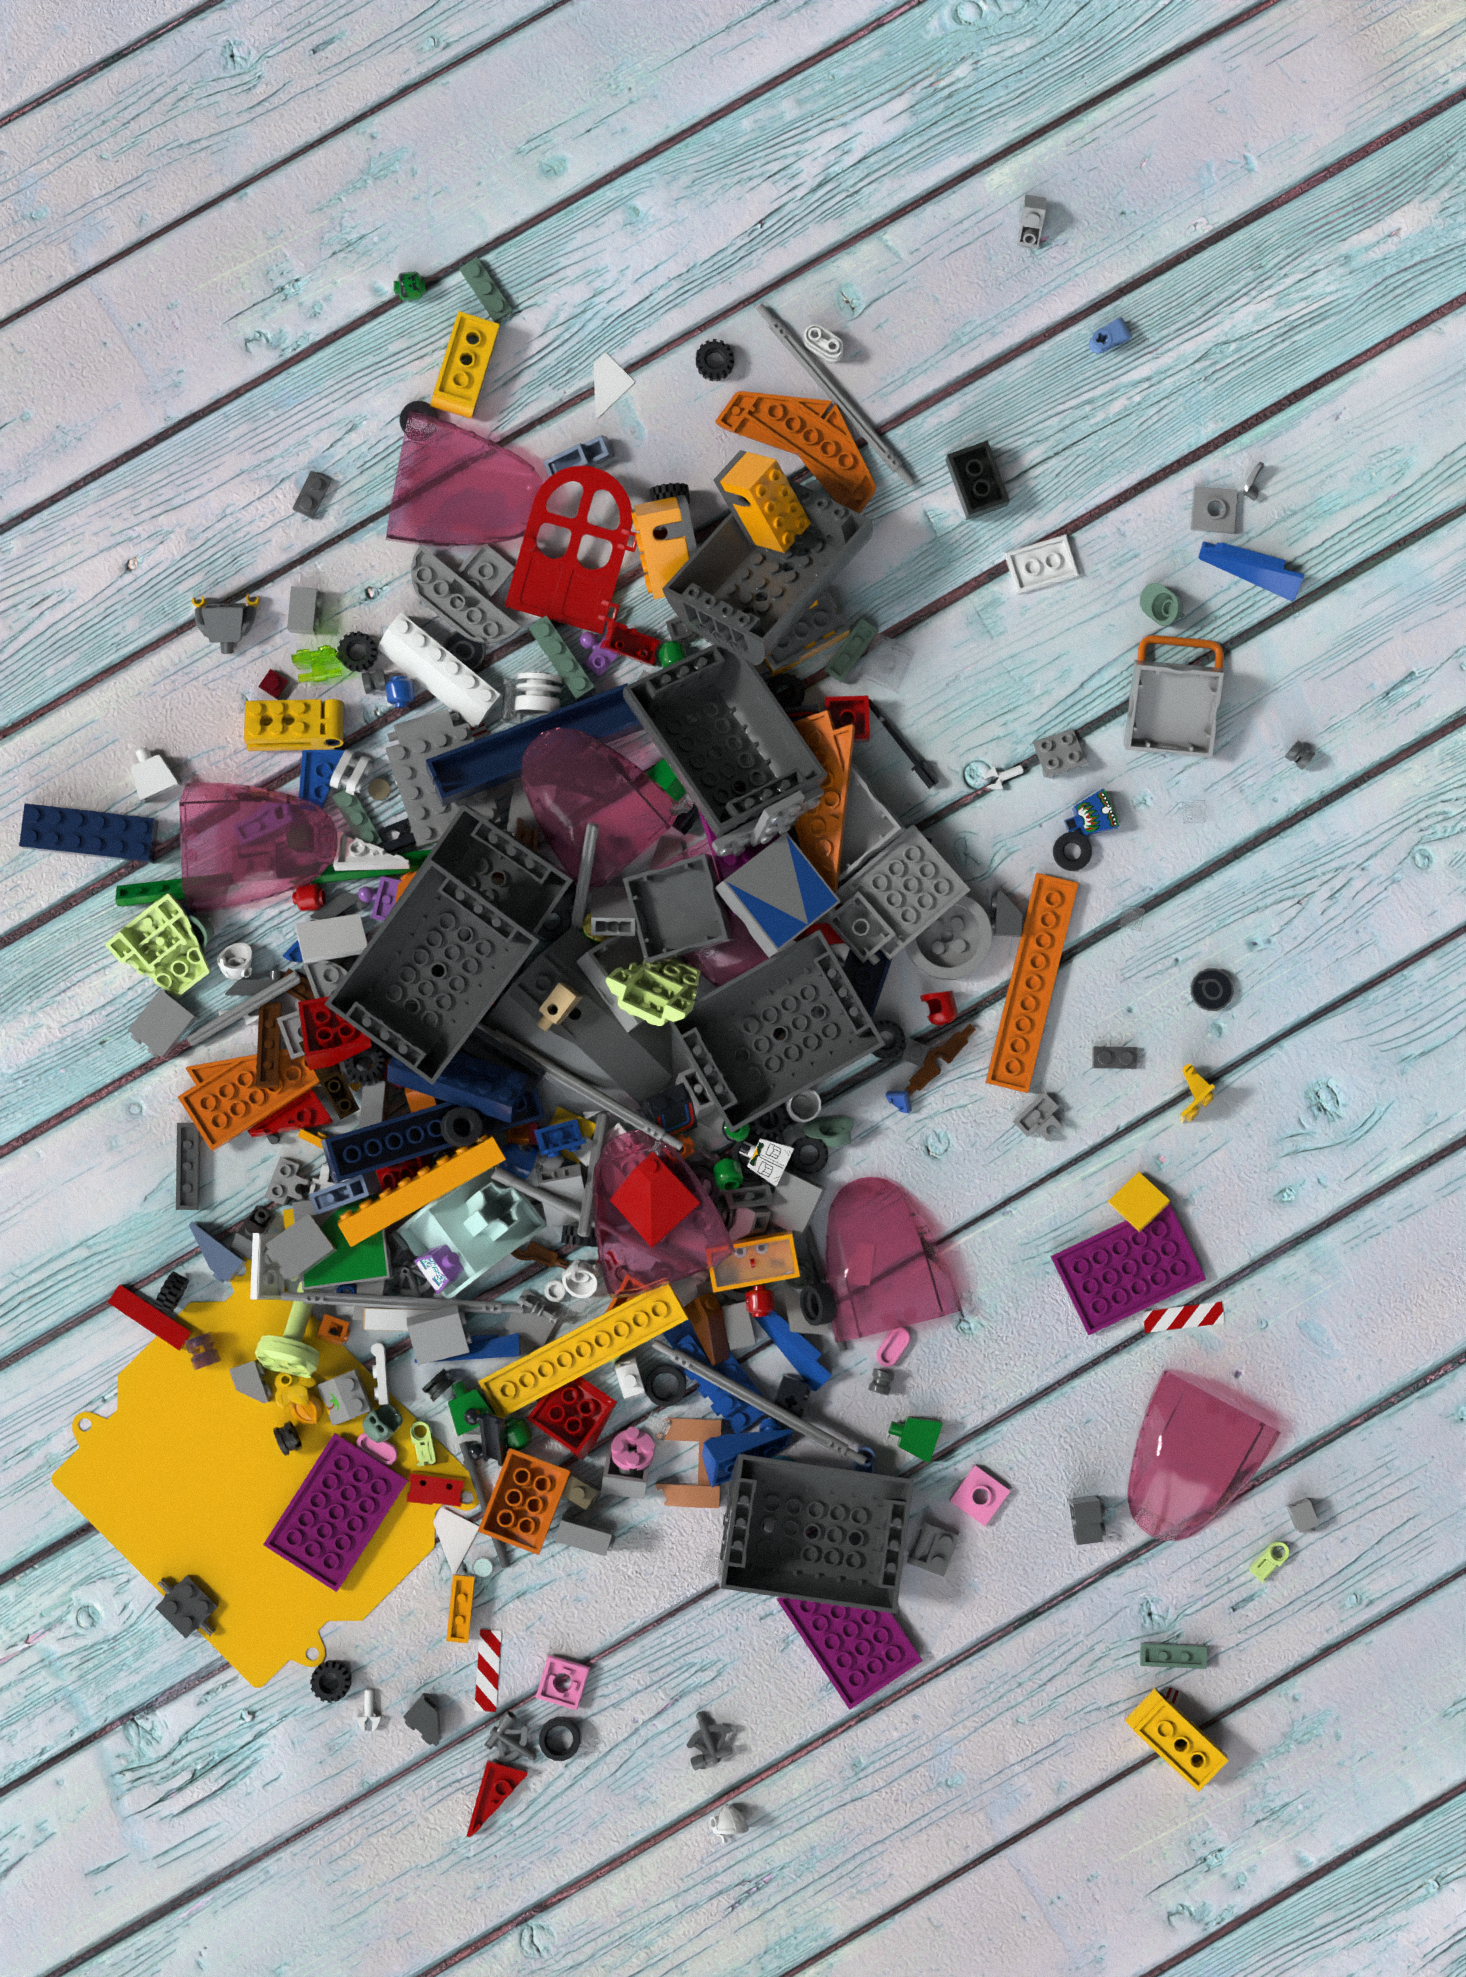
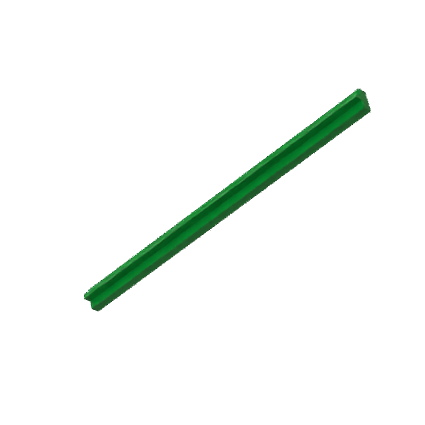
M432 849L396 853L409 860L410 869L335 871L333 867L334 861L277 867L278 877L234 882L233 872L119 885L116 888L115 901L117 906L125 907L154 903L169 892L176 900L249 891L289 888L292 886L297 887L299 884H324L327 882L359 880L386 875H402L410 871L412 873L417 872Z

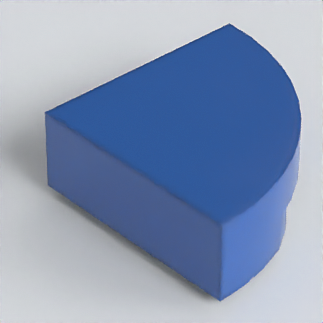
M297 940L282 956L292 962H303L299 941Z
M887 1091L885 1095L890 1104L892 1103L903 1113H910L912 1111L908 1091Z

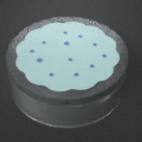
M487 1556L476 1558L472 1565L473 1574L480 1579L490 1577L494 1571L492 1559Z

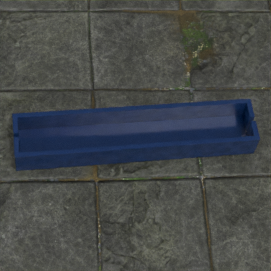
M628 683L427 759L426 769L432 784L435 785V791L442 807L643 730V726L635 714L631 712L630 707L623 698V690Z

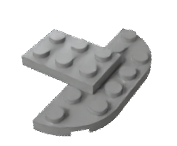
M482 541L456 573L422 545L419 546L411 564V578L414 590L429 609L458 633L471 641L491 644L504 641L521 629L519 625L490 602L493 596L514 573L515 567Z
M819 785L804 794L798 791L764 809L760 817L714 840L712 848L721 857L732 854L738 856L749 846L755 847L760 843L765 844L778 833L780 835L786 833L798 822L797 819L821 803L819 799L824 794L823 789Z
M326 960L310 963L302 962L315 999L331 996L348 973L343 967ZM299 1010L277 1018L291 1059L305 1055L299 1045L303 1041ZM371 1040V1044H373V1048H375L376 1043L373 1040ZM369 1058L361 1059L357 1063V1068L360 1071H367L373 1061ZM346 1060L339 1062L346 1084L349 1085L354 1083V1081L349 1079L344 1065Z

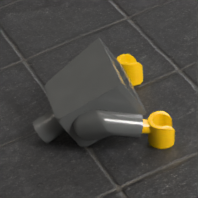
M250 594L246 596L248 606H246V603L207 604V600L203 596H201L202 602L197 604L196 598H192V603L196 607V626L205 637L209 638L211 643L220 642L221 654L234 653L233 642L241 641L243 636L249 633L254 624L256 607L260 603L258 595L255 602L249 601Z

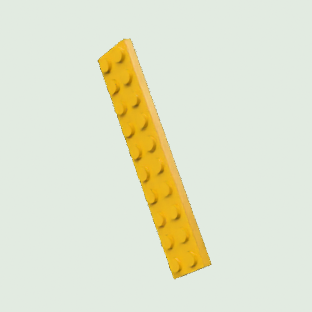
M667 1279L480 1379L478 1383L495 1414L505 1417L688 1320L689 1316Z

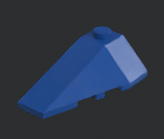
M786 1429L725 1434L716 1438H709L703 1444L702 1458L711 1487L731 1480L733 1467L739 1454L770 1458L791 1445L793 1431Z

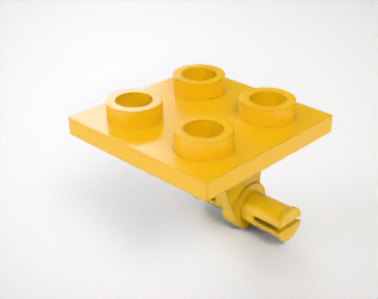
M1191 1064L1185 1065L1182 1072L1195 1100L1181 1113L1180 1121L1182 1123L1187 1120L1191 1122L1199 1114V1108L1202 1105L1205 1107L1209 1105L1215 1095V1086L1213 1084L1209 1085Z

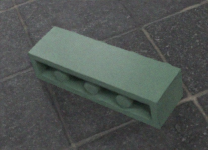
M547 616L528 627L530 633L559 676L562 677L563 682L577 702L595 691L594 685Z

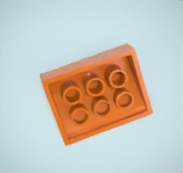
M509 1448L477 1532L539 1555L571 1471Z

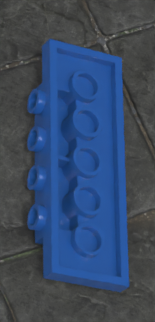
M689 1319L662 1333L674 1350L676 1348L764 1397L730 1350V1359L712 1366ZM684 1370L691 1381L696 1379L700 1386L697 1389L704 1398L709 1397L713 1402L710 1407L717 1416L722 1414L736 1434L765 1414L763 1411L690 1370Z

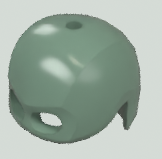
M384 1404L375 1411L373 1409L363 1420L362 1427L371 1440L381 1443L393 1436L402 1424L403 1419L393 1406Z

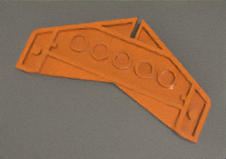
M739 391L733 395L715 421V424L723 430L798 455L835 502L861 514L875 494V482L836 403L826 418H821L832 401Z

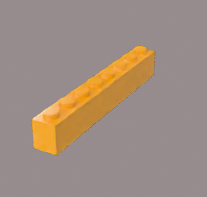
M485 1133L478 1138L476 1143L469 1147H459L453 1156L448 1157L446 1155L436 1161L437 1165L431 1168L429 1166L422 1168L417 1172L418 1175L412 1179L407 1177L398 1182L399 1186L393 1190L390 1188L383 1190L378 1194L379 1197L373 1201L368 1199L359 1205L360 1208L354 1212L351 1210L344 1212L339 1216L341 1219L338 1220V1226L352 1247L506 1160L505 1155L493 1134L487 1136Z

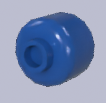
M407 676L391 677L390 681L386 683L387 702L395 704V708L408 707V703L413 702L415 698L413 681L409 680Z

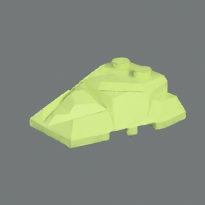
M170 892L155 901L104 944L118 961L123 964L128 963L137 969V973L145 974L155 980V984L177 998L211 971L184 908Z
M672 958L668 963L661 961L654 964L645 963L644 959L643 964L637 966V963H631L629 969L623 970L622 967L616 968L607 976L606 983L611 993L617 995L618 1005L621 1009L627 1011L630 1015L646 1020L649 1024L662 1026L669 1020L674 1022L685 1018L693 1010L701 970L675 958Z

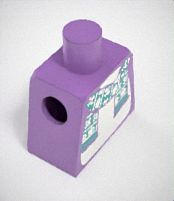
M446 1244L430 1248L414 1260L437 1294L454 1283L464 1270L459 1262L458 1254L452 1252Z

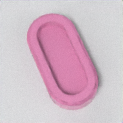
M900 1326L893 1328L877 1350L876 1357L882 1366H893L910 1343L911 1336L906 1328Z
M366 1433L361 1434L357 1439V1447L384 1465H391L396 1461L398 1450L390 1442L376 1443Z

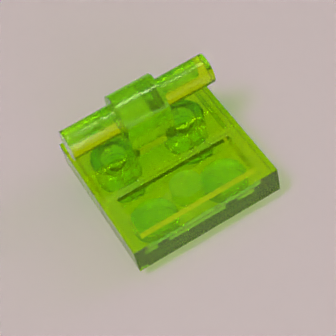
M330 645L320 646L318 650L310 652L309 649L297 650L296 654L291 655L292 663L298 670L312 668L310 673L298 674L299 683L309 681L316 683L328 681V678L342 676L341 668L326 670V665L341 663L338 652L335 648H331Z

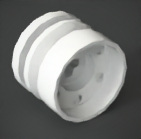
M540 671L517 674V681L523 684H517L516 689L526 692V695L516 696L515 712L525 715L542 716L560 709L561 701L551 697V694L561 693L560 687L552 685L562 684V677Z

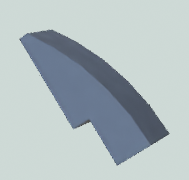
M600 435L584 444L579 443L543 461V464L550 477L556 472L572 466H595L615 455L607 436Z

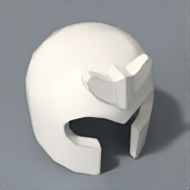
M807 1089L785 1102L786 1112L794 1121L808 1122L819 1114L821 1099L814 1090Z

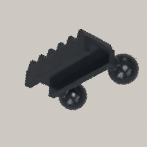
M477 1408L467 1409L464 1413V1420L469 1425L480 1423L482 1445L480 1443H473L469 1446V1457L473 1460L483 1458V1461L486 1462L492 1458L498 1460V1466H503L509 1446H506L508 1439H505L508 1435L505 1432L507 1425H504L506 1418L491 1413L481 1415Z

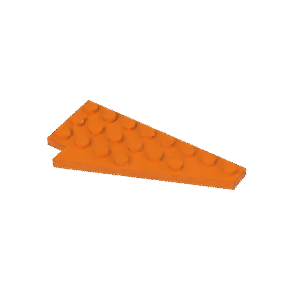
M826 710L792 722L828 774L820 785L824 791V794L819 799L821 803L797 819L798 822L794 826L803 854L834 892L838 889L855 726L851 724L835 730L830 711Z
M288 1049L281 1050L279 1088L256 1087L257 1054L188 1066L185 1069L196 1085L179 1095L178 1099L210 1150L214 1152L320 1084L314 1070H309L305 1055L291 1059Z

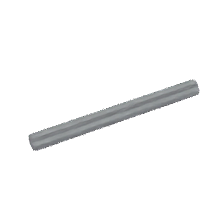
M592 822L588 823L586 827L570 928L574 926L581 933L599 825Z
M296 971L292 972L187 1036L188 1042L192 1046L197 1045L299 984L301 977Z
M604 1113L597 1115L577 1234L581 1237H589L591 1233L610 1116Z

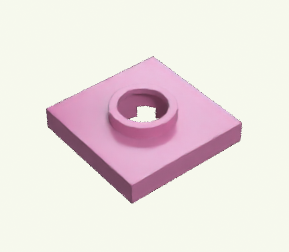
M974 1465L949 1500L979 1523L986 1526L1008 1496L1010 1490ZM983 1488L988 1492L986 1503L977 1504L974 1502L973 1493L976 1489Z
M548 1654L536 1698L578 1710L590 1666ZM561 1673L571 1677V1685L566 1689L559 1688L555 1682L556 1677Z

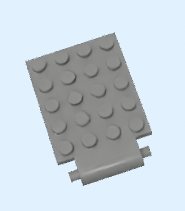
M448 709L395 724V732L387 734L390 742L399 741V744L385 749L418 848L437 843L463 804L488 817L496 824L501 823L491 789L443 807L435 791V785L432 784L427 772L426 760L474 742L469 723L454 727L453 723L460 721L458 712L449 714Z
M913 824L834 892L841 901L840 904L842 906L838 910L833 907L827 913L830 917L825 921L862 963L869 960L874 966L880 961L875 955L879 949L891 960L971 889Z

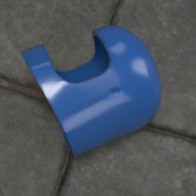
M509 1143L502 1149L506 1160L500 1162L499 1167L517 1177L526 1179L533 1169L538 1148L529 1146L526 1151H523L518 1147L517 1143Z

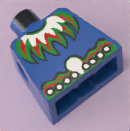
M1104 788L1072 808L1074 817L1064 820L1068 832L1080 828L1084 836L1114 830L1120 826Z

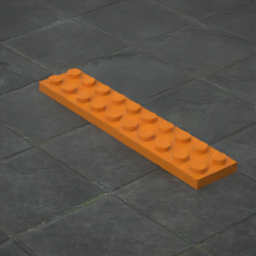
M1040 873L1035 874L985 1081L987 1084L1024 1093L1029 1091L1079 884L1077 882Z

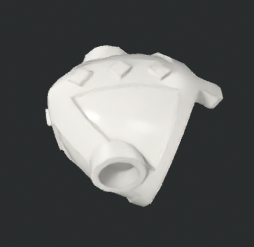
M242 942L234 943L219 954L217 963L225 977L230 980H239L243 977L248 978L252 974V968L250 967L252 950L248 944Z
M577 1259L573 1261L565 1271H562L564 1288L577 1298L592 1296L597 1288L599 1269L597 1265H591L585 1260Z
M724 1804L716 1815L710 1818L713 1834L720 1836L723 1844L728 1843V1834H741L749 1831L746 1823V1814L739 1812L731 1805Z

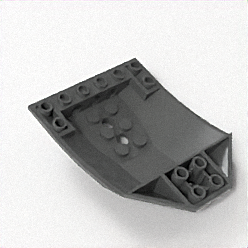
M572 926L543 951L521 974L484 1022L494 1031L498 1030L631 1110H640V1105L646 1098L659 1093L673 1078L671 1025L669 1021L662 1026L652 1025L644 1021L627 1033L577 964V961L586 952L594 948L595 945ZM558 983H567L583 996L574 1007L581 1011V1016L577 1020H572L567 1016L561 1024L553 1023L546 1032L536 1024L543 1015L539 1009ZM556 1005L553 1007V1012L555 1014L558 1012V1008ZM544 1075L581 1112L608 1111L549 1075Z

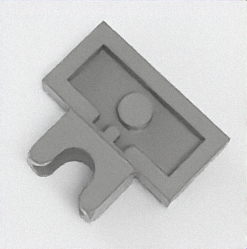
M1042 1092L1012 1121L1026 1137H1029L1036 1131L1045 1141L1050 1140V1135L1047 1133L1049 1125L1056 1129L1062 1128V1125L1052 1115L1059 1106L1045 1092Z
M280 1157L264 1198L284 1206L287 1205L289 1197L306 1201L307 1197L300 1192V1188L302 1185L311 1186L312 1180L298 1176L302 1165Z

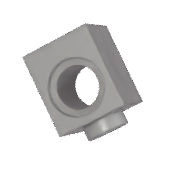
M1304 1498L1286 1506L1297 1532L1308 1534L1315 1531V1527L1320 1525L1309 1499Z

